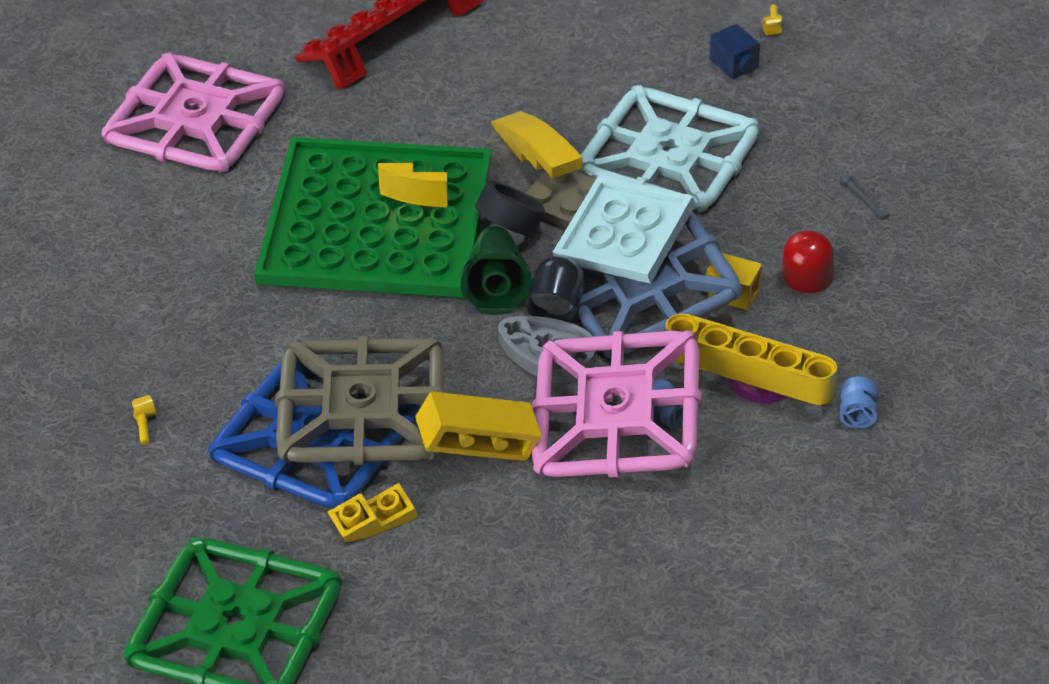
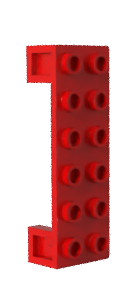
M376 0L373 3L374 8L369 11L362 10L350 16L351 22L346 25L339 24L326 31L328 36L321 40L317 38L305 43L302 46L303 51L294 57L297 62L324 60L335 86L338 89L345 88L368 74L355 47V43L426 0ZM447 0L452 14L461 16L482 3L483 0Z

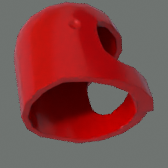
M810 230L797 232L790 236L785 243L782 256V277L791 289L802 293H815L828 288L833 282L834 249L830 240L822 233Z

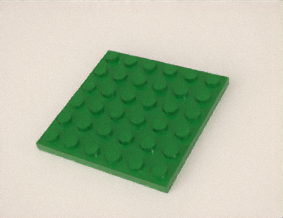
M291 137L254 272L255 284L464 298L460 285L461 273L477 240L481 214L476 210L475 204L485 183L488 182L492 149ZM378 163H413L414 172H447L448 207L415 205L380 194Z

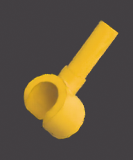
M776 4L770 6V16L763 17L762 20L766 36L782 34L780 25L782 15H778V6Z
M150 395L132 401L133 416L139 427L141 445L150 443L147 418L156 416L153 400Z

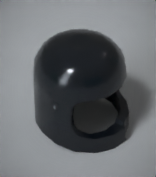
M551 257L541 262L535 271L525 306L528 313L532 316L548 317L571 323L576 317L585 286V274L576 262L563 257ZM538 293L557 295L567 300L572 305V308L564 315L547 313V310L533 303L532 296Z

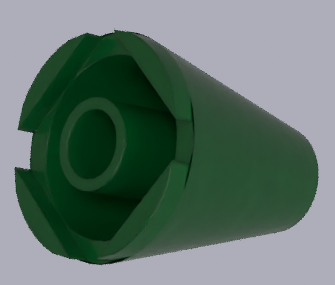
M492 226L484 229L474 244L461 273V292L464 298L468 299L475 305V309L482 313L490 315L507 314L514 311L516 306L524 299L526 301L532 283V274L510 233L502 227Z

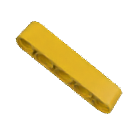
M675 314L666 322V331L684 332L689 330L697 336L700 351L699 369L815 405L828 404L835 398L837 364L828 356L690 314ZM682 353L674 361L684 364L685 354Z

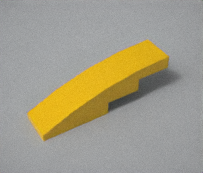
M519 111L491 121L494 129L521 162L529 160L536 170L544 168L552 179L583 168V157L564 137L537 117Z

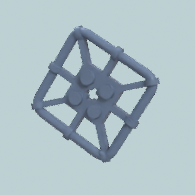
M693 211L690 213L685 225L695 238V241L674 251L670 249L651 284L581 267L585 274L602 276L606 284L582 295L575 317L576 319L579 318L584 328L593 337L606 336V334L592 314V308L613 298H616L621 308L609 335H613V331H624L625 334L633 315L654 304H657L666 319L638 333L666 331L667 320L675 314L684 313L702 318L740 298L743 287L737 274L719 250L720 244L715 236L707 233ZM702 255L708 257L721 278L687 273L682 265ZM685 289L717 293L679 313L675 312L667 298ZM638 348L625 349L624 354L630 353ZM612 350L601 351L606 358L612 359Z

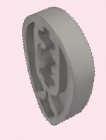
M508 317L503 319L498 325L499 344L506 354L517 365L535 376L538 373V361L542 352L541 347L546 342L568 338L593 337L587 330L578 325L548 317ZM596 351L567 353L585 368H593L595 365ZM553 363L552 382L568 383L578 380L558 363Z

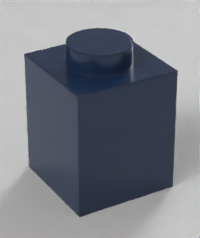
M738 24L710 35V60L730 78L735 79L759 68L760 43Z

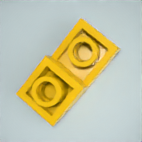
M378 163L380 194L415 205L448 207L447 172H414L413 163Z
M399 483L367 501L362 493L328 511L330 518L345 542L371 537L419 517L415 507Z

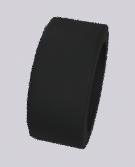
M496 181L485 183L475 204L476 210L488 220L507 230L527 236L535 234L545 214L544 206L537 200L516 188Z

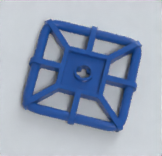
M281 361L252 394L249 393L242 399L240 409L209 445L208 452L210 458L227 468L264 482L265 486L271 490L277 491L281 489L320 506L335 508L358 495L381 466L385 467L389 461H365L364 465L361 466L344 489H341L334 462H310L323 468L330 492L287 476L286 474L296 462L286 463L279 458L270 469L235 455L236 453L268 446L277 449L278 409L275 406V402L267 398L280 384ZM302 363L296 364L295 385L297 389H309L303 371L318 375ZM399 404V414L415 424V416L421 408L420 404ZM297 406L293 410L291 436L322 414V406ZM261 414L274 420L265 430L236 436L253 415L258 416ZM329 429L305 447L353 446L354 429ZM391 429L380 444L365 438L364 446L398 445L404 437Z

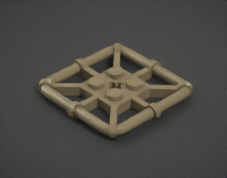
M359 335L358 339L306 340L300 342L293 340L287 344L281 363L280 390L275 396V406L278 409L276 431L278 457L286 463L354 462V465H364V461L434 459L440 452L426 451L419 428L399 414V404H423L430 391L447 393L444 389V355L442 344L434 338L368 339V335ZM407 353L393 364H368L369 354ZM358 354L357 365H330L317 355ZM425 360L429 361V386L399 387L400 378ZM302 363L324 379L323 389H295L296 364ZM358 394H365L366 396L365 399H356ZM297 406H322V414L291 436L293 410ZM392 428L414 445L364 446L365 429ZM329 429H354L353 446L305 447Z

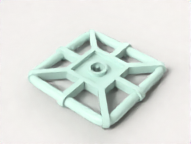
M642 85L632 86L631 91L623 96L609 117L599 123L597 127L598 132L581 154L583 157V168L578 169L577 172L595 179L600 175L669 191L673 190L654 185L655 179L660 175L681 182L687 194L693 196L695 202L693 210L702 213L708 211V207L718 199L732 176L738 175L742 168L741 163L756 142L761 126L754 118H748L706 105L701 99L694 98L689 100L659 90L643 88ZM649 102L686 112V115L679 124L657 118ZM634 104H636L647 123L640 133L618 127ZM699 116L733 126L710 133L692 128ZM608 139L631 145L627 152L595 159ZM740 140L730 156L720 158L707 154L712 146ZM666 147H671V148H673V149H670L669 151H664V150H663V148H666ZM631 166L646 172L642 177L634 179L610 170ZM697 166L719 172L705 193L699 190L691 176Z

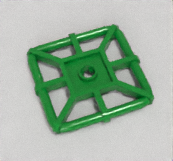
M198 535L189 538L188 544L179 551L160 586L154 588L148 597L149 605L130 636L123 656L130 667H136L145 672L190 684H252L215 674L223 656H228L250 662L261 684H294L311 649H316L321 641L320 632L338 598L343 581L335 570H328L318 565L278 556L271 549L262 548L259 551L216 539H200ZM207 554L254 565L255 568L245 585L219 578ZM194 558L209 585L200 602L173 596ZM269 570L314 581L282 594L260 589ZM320 597L306 626H302L299 629L278 623L284 610ZM164 610L191 617L183 631L145 644ZM239 615L243 621L236 620L233 625H230L227 618ZM270 638L295 644L277 681L273 679L261 657ZM188 646L209 651L203 664L197 668L158 658Z

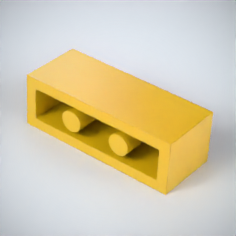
M430 391L415 416L425 449L430 452L525 461L528 460L533 449L542 438L531 403Z

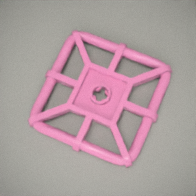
M171 52L162 54V58L152 65L140 82L127 91L126 99L108 120L101 131V135L107 144L155 156L158 161L166 162L171 160L224 173L229 171V167L239 159L253 138L260 136L265 128L264 123L281 102L286 93V87L280 79H273L235 69L228 63L221 62L220 64H215L183 55H172ZM179 68L209 75L210 77L205 83L186 79ZM164 71L170 74L174 84L166 94L150 90ZM228 80L249 85L236 90L220 87L223 82L227 83ZM267 97L254 116L233 111L236 105ZM146 104L155 107L151 113L127 119L136 106ZM221 125L244 129L224 154L215 137V133ZM152 128L168 131L159 143L129 136L130 134ZM183 135L205 141L213 157L182 150L174 146Z
M689 330L684 332L662 331L635 334L613 331V335L568 338L546 342L541 347L542 352L538 361L536 399L532 402V409L542 434L541 440L532 451L533 470L541 477L608 474L609 478L619 477L620 473L673 470L682 466L688 468L694 462L693 457L697 449L698 407L702 404V392L699 390L700 351L697 336ZM666 346L646 364L623 365L625 349ZM612 350L611 366L585 368L567 353ZM682 353L685 354L684 388L655 390V377ZM553 363H558L578 379V394L576 396L551 397ZM615 396H620L623 401L617 406L607 405V403L613 402ZM654 406H683L682 444L653 422ZM576 412V425L547 450L549 417L553 413ZM646 434L671 454L619 458L620 436ZM608 437L607 459L558 462L585 438Z

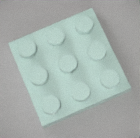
M598 175L555 247L553 255L554 257L570 259L582 268L651 284L695 206L693 196Z

